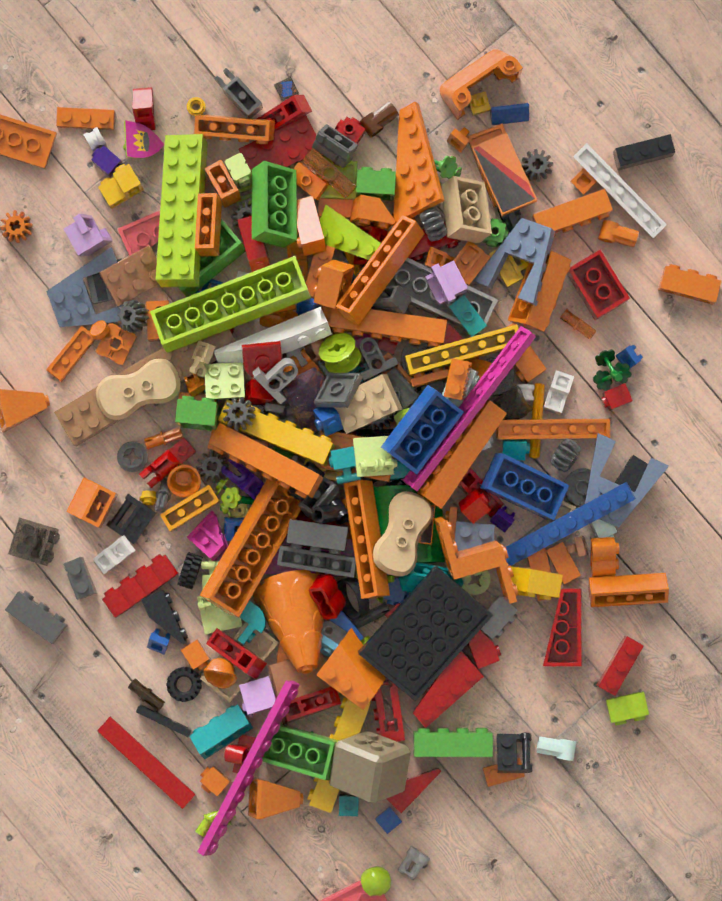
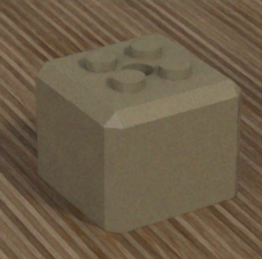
M369 730L335 743L329 784L368 802L377 803L405 791L411 751L408 746Z

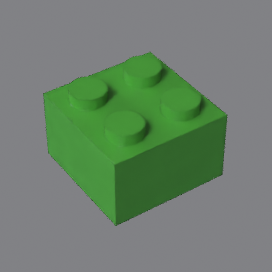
M372 167L358 169L356 197L366 195L380 198L384 201H394L396 172H393L390 168H381V171L373 170Z

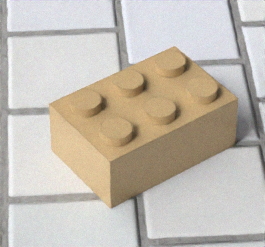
M453 176L441 185L445 200L443 201L447 237L480 243L490 236L492 230L485 182Z
M382 374L359 385L348 408L334 407L340 415L346 434L353 433L403 410L387 374Z

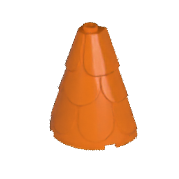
M294 570L264 579V584H258L253 593L254 601L263 611L268 626L280 642V647L298 673L302 672V674L311 673L314 669H317L323 639L322 628L324 618L320 615L317 604L312 600L309 588L318 575L325 573L316 572L315 574L311 573L310 570Z

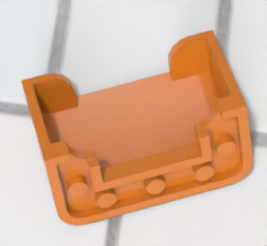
M494 49L445 81L440 87V96L455 118L459 120L465 115L464 108L471 102L469 89L492 74L495 75L498 81L508 79L513 83L520 78L523 67L515 57L501 50Z

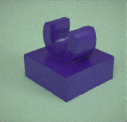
M506 506L502 509L499 508L490 520L492 524L504 533L515 521V513L513 512L511 515L506 513Z

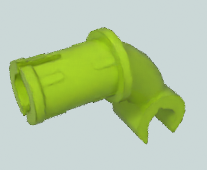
M218 811L204 814V819L195 832L205 838Z

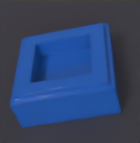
M388 807L375 818L386 834L402 823L391 807Z

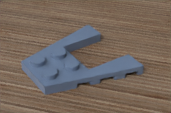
M521 218L476 276L474 282L492 289L508 255L527 261L534 265L518 298L537 306L538 301L536 298L538 291H541V278L546 270L547 265L545 262L547 254H550L555 231L552 228Z
M112 247L46 291L59 327L90 325L100 320L106 323L119 321L120 317L117 316L121 312L119 307L124 306V304L96 314L83 278L99 273L117 263Z
M599 433L593 455L585 504L620 486L600 476L616 441ZM650 458L636 491L633 492L636 499L601 517L600 520L619 528L666 471L668 465Z

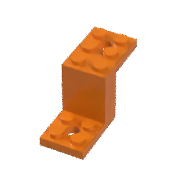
M442 516L434 518L448 572L455 580L496 568L504 599L509 604L517 602L516 596L519 594L516 584H513L511 581V577H514L511 566H508L506 559L509 558L506 547H503L502 544L495 540L458 551L456 542L450 536L453 534L451 524Z

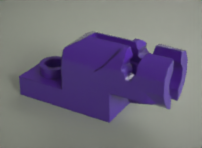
M229 459L228 461L237 468L241 475L237 476L225 466L222 467L221 472L255 500L264 483L241 463L238 464Z

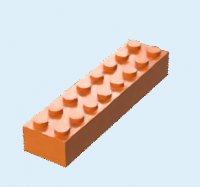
M274 478L272 481L267 479L200 594L201 597L235 617H240L285 539L290 519L295 520L301 511L298 506L300 501L292 497L287 489L278 485L280 481Z

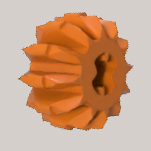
M14 210L12 217L9 213H6L9 219H1V222L6 225L0 226V229L5 231L2 234L3 237H8L9 242H12L15 238L16 243H20V237L26 241L27 237L25 234H32L28 230L33 227L32 223H28L31 218L29 216L24 218L25 213L22 211L18 215L17 211ZM19 223L20 229H14L13 225Z

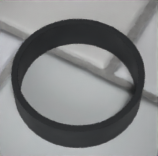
M346 577L337 582L338 589L346 600V605L342 609L344 614L352 620L366 616L369 612V599H361L359 580L356 577ZM346 583L355 593L359 612L354 609L348 598Z

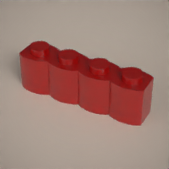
M158 554L151 559V565L148 567L145 565L141 566L135 571L137 574L134 577L130 578L127 576L119 582L121 586L117 589L112 587L103 593L105 597L102 600L115 618L179 574L166 554L163 556Z

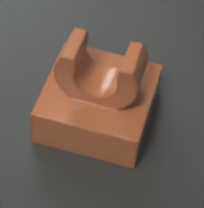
M584 536L574 538L575 544L567 546L568 553L577 551L579 557L589 554Z

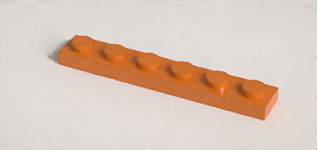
M610 419L502 420L496 429V439L597 438L598 433L610 438Z

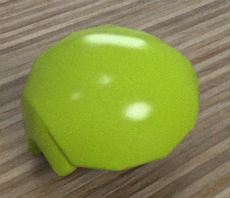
M379 866L366 869L361 875L363 890L369 896L386 894L391 888L389 872Z

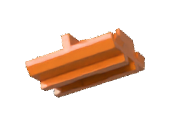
M109 323V333L101 339L95 352L119 365H123L137 336L134 333L121 329L114 323ZM115 339L121 341L118 349L111 347Z

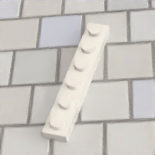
M587 143L573 156L652 238L667 225Z

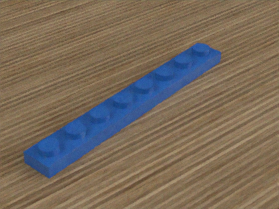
M628 483L621 484L506 546L509 557L506 559L508 566L514 565L635 500L636 498Z

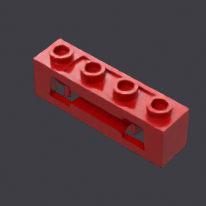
M387 677L382 686L389 685ZM391 681L392 686L389 688L394 719L397 718L398 730H395L394 720L387 721L388 730H385L384 720L386 718L381 688L378 689L372 698V701H376L377 709H373L375 721L379 720L380 728H376L377 734L398 742L404 741L405 736L398 687Z

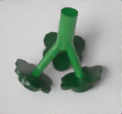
M612 349L608 351L603 350L595 357L598 366H608L610 369V374L608 371L602 372L598 370L593 377V382L597 384L599 390H610L612 378L615 382L619 381L621 384H624L632 376L629 364L618 362L615 367L612 366L611 361L615 360V351Z

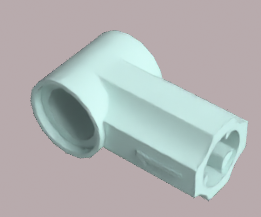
M539 736L536 752L573 761L577 742Z

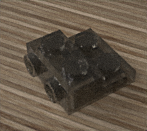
M19 517L8 554L48 566V563H51L54 558V552H52L54 544H57L60 539L59 529Z

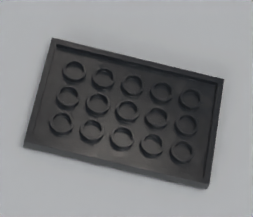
M435 565L362 646L358 654L414 701H417L489 621L493 614Z

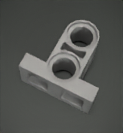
M291 358L282 359L266 374L259 367L253 371L254 378L280 404L286 400L281 390L298 374L297 366ZM286 366L293 367L289 372L283 371ZM272 379H278L275 385H270L269 382Z

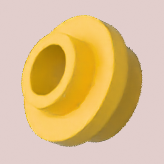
M199 97L191 98L187 103V111L192 116L201 115L206 110L205 102ZM195 104L200 106L198 110L193 109Z
M151 490L142 491L139 500L144 505H154L157 501V492Z

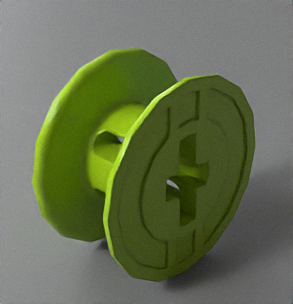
M346 333L334 334L328 337L319 348V355L325 361V367L330 373H348L361 360V352L355 347L354 338Z

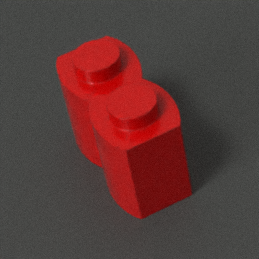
M331 574L318 575L309 588V594L317 604L320 615L325 620L336 619L346 605L345 597L338 589L337 582Z

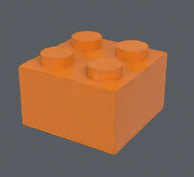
M332 260L322 265V267L320 266L317 272L318 284L313 290V296H315L314 303L336 309L335 306L351 286L355 266L338 260Z

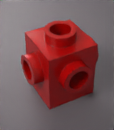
M347 116L344 121L341 119L335 127L338 132L356 144L360 142L366 130L361 126L360 121L354 117L350 119Z

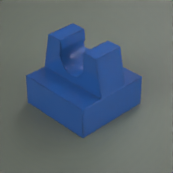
M629 345L615 355L620 363H627L630 368L639 363L643 358L641 354L637 356L635 353V345Z
M156 628L150 635L147 648L165 655L171 634L167 633L165 637L159 636L160 629Z

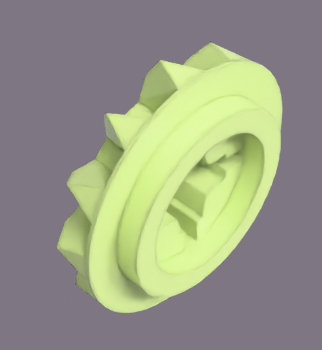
M488 570L472 574L474 576L482 574L478 580L481 585L480 587L476 583L468 585L472 580L471 575L462 577L464 583L462 588L471 595L484 593L491 581Z

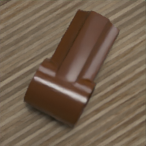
M389 101L376 112H371L360 120L361 126L366 129V133L372 138L381 132L385 125L398 117L399 113Z

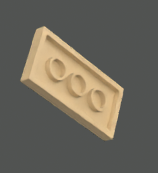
M245 623L233 637L241 645L243 644L238 641V638L249 625L248 623ZM255 629L254 633L256 635L250 643L246 642L243 646L265 661L279 642L267 632L263 631V633H260ZM219 655V656L217 657V658H222V659L227 660V659H226L225 657H223L222 655ZM233 663L237 679L229 688L222 689L211 685L204 675L200 678L229 703L240 692L239 685L247 683L251 678L250 675L243 672Z

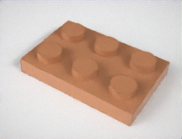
M148 245L99 272L116 306L158 285L156 281L157 258L151 246Z

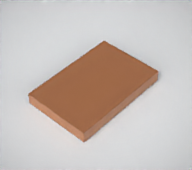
M321 651L317 669H314L311 673H298L290 660L268 665L276 699L286 680L295 681L300 684L297 689L298 694L296 698L331 687L316 675L325 664Z

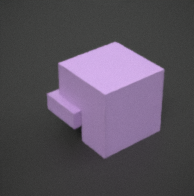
M78 214L73 217L75 222L64 228L78 256H90L113 242L106 228L99 230L92 215Z
M454 261L442 267L439 264L432 266V273L425 276L439 306L446 302L449 304L455 301L456 297L467 292L468 287Z
M269 676L239 685L244 701L242 708L249 718L253 717L254 713L272 708L276 701L273 684Z

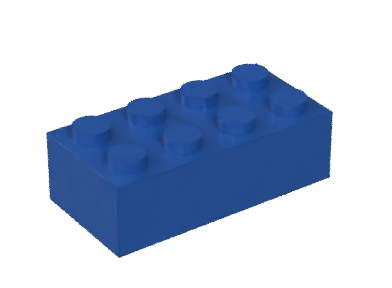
M427 385L381 448L409 470L418 474L464 412L440 392Z
M495 453L480 489L546 520H555L569 485L503 453Z

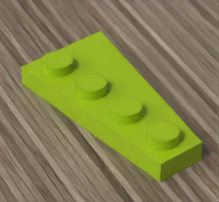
M325 205L320 218L325 245L369 260L381 242L350 222L330 206Z

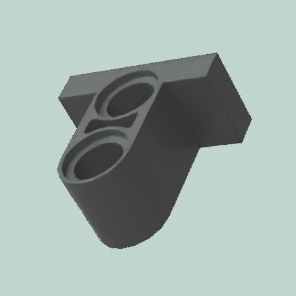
M364 338L361 341L359 349L369 369L361 373L363 382L398 366L396 357L385 361L374 339ZM365 343H371L374 349L371 352L364 351L363 345ZM373 360H379L382 363V367L374 369L371 363Z

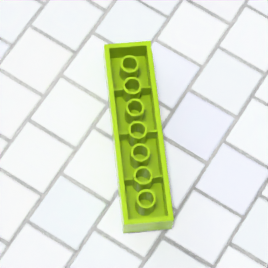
M203 134L165 135L156 281L161 287H199L201 256L195 249L198 194H205L206 172L204 168H206L208 148V142Z
M296 256L157 308L150 311L161 344L166 353L310 299L311 296Z

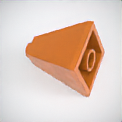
M0 389V426L2 433L46 410L50 406L48 395L44 396V393Z
M254 777L249 785L248 816L255 819H263L298 808L300 804H303V793Z

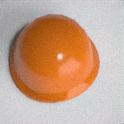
M180 465L175 467L168 475L167 485L174 495L189 497L199 490L201 477L193 466Z
M222 658L213 659L203 671L206 680L211 685L222 689L231 687L237 679L232 663Z

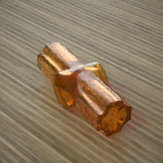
M314 148L302 160L345 199L357 187ZM327 169L335 171V175L332 178L324 176V172Z

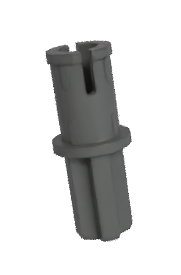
M167 478L161 481L160 488L156 493L155 510L161 513L165 512L167 502L171 499Z
M384 602L371 610L369 608L366 616L353 620L355 627L360 628L373 621L375 623L377 619L385 616L390 611L387 603Z

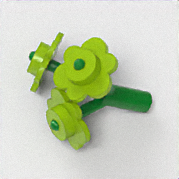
M227 477L225 481L221 479L220 482H217L215 489L218 490L216 495L219 494L221 489L225 490V493L221 496L222 503L219 504L220 511L224 515L227 514L230 518L229 508L234 509L238 504L252 505L255 500L251 497L240 496L239 490L236 487L228 488L225 486L229 479Z

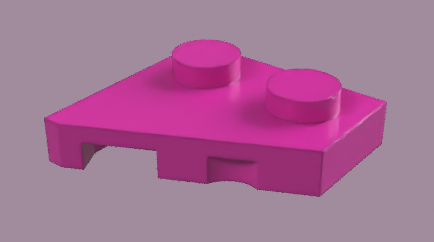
M212 510L187 536L212 561L227 548L217 515Z

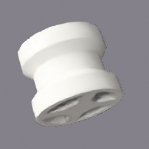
M97 127L93 129V132L84 134L92 151L96 150L97 146L106 144Z
M516 384L517 394L515 395V400L534 401L532 391L535 389V385Z

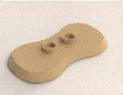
M153 359L132 374L112 375L104 378L96 389L97 402L102 413L107 418L113 420L125 419L139 407L146 404H161L173 400L180 391V378L176 368L170 361L166 359Z
M406 491L398 493L391 500L388 527L373 549L374 562L385 573L393 576H405L414 569L417 562L419 538L430 525L433 517L432 506L427 499L416 493Z

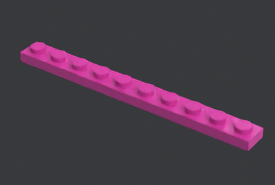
M520 326L458 407L464 412L418 474L411 470L403 479L405 483L416 491L419 490L525 350L531 345L536 337L532 332Z
M285 681L197 851L201 855H212L218 849V842L226 833L227 824L235 816V809L238 803L243 800L247 786L252 783L255 770L262 764L264 753L270 748L274 734L280 729L282 718L287 715L291 701L298 694L297 689L300 684L297 682Z

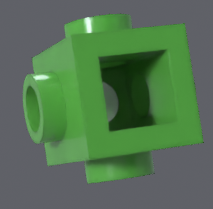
M492 218L490 221L491 230H498V234H491L482 242L486 243L487 246L497 247L506 239L509 230L505 229L506 224L502 223V220Z

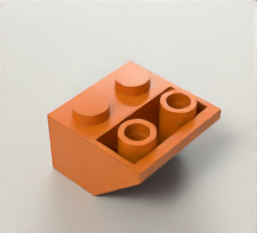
M360 195L353 199L350 222L355 223L358 227L368 225L384 230L395 225L394 218L380 198Z
M83 477L67 512L98 528H102L118 494Z

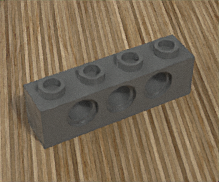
M283 544L279 549L277 565L353 578L356 576L355 556L330 554L326 551L316 552L310 551L307 548L295 549Z

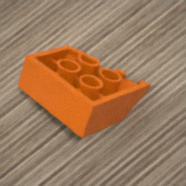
M350 628L316 675L364 710L386 677L358 654L363 644L353 629Z

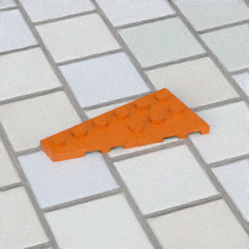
M413 102L399 110L393 215L395 224L402 215L411 219L445 201L422 113L417 102Z

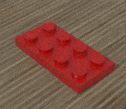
M307 115L275 130L274 140L268 141V144H259L255 140L238 149L242 153L251 174L252 169L263 161L289 168L311 157L312 154L318 153V151L312 148L316 140V133Z

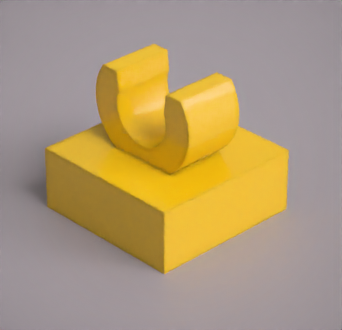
M486 91L471 95L469 106L472 116L491 110Z

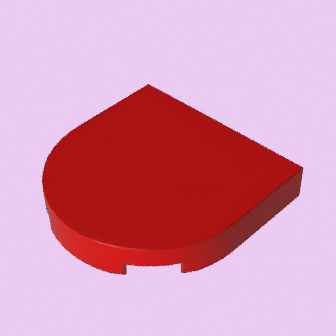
M274 341L242 345L243 364L246 373L254 378L253 371L257 367L265 374L282 360L281 342Z

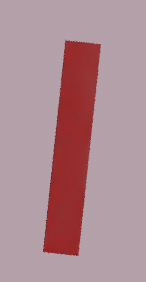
M111 716L97 730L182 809L196 795Z

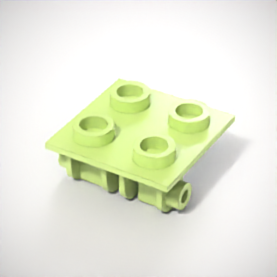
M243 363L205 364L206 398H245Z
M389 436L353 438L357 477L394 475L393 469L397 467V460H394L389 453L381 448Z
M197 597L205 634L213 633L216 628L224 631L242 627L240 617L229 615L203 597Z

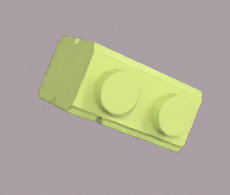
M242 153L226 159V169L236 187L240 186L243 188L250 185L252 174Z

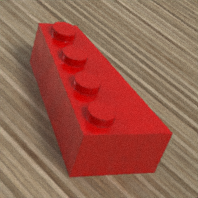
M582 588L561 589L543 666H582Z
M461 651L435 679L412 713L425 728L428 727L484 676Z

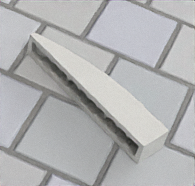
M318 307L216 349L214 354L218 363H243L242 345L280 341L283 354L330 336L332 333L321 307Z

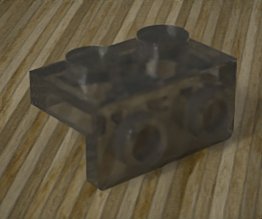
M518 386L513 387L492 401L507 413L503 420L520 419L527 416L533 410L532 406L526 403L521 388Z

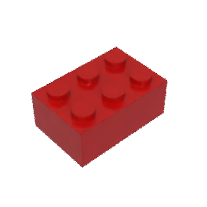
M601 249L571 266L567 273L594 320L599 319L630 299Z

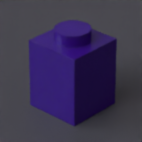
M104 145L101 149L98 147L92 154V162L110 178L113 175L112 173L116 172L115 169L123 164Z

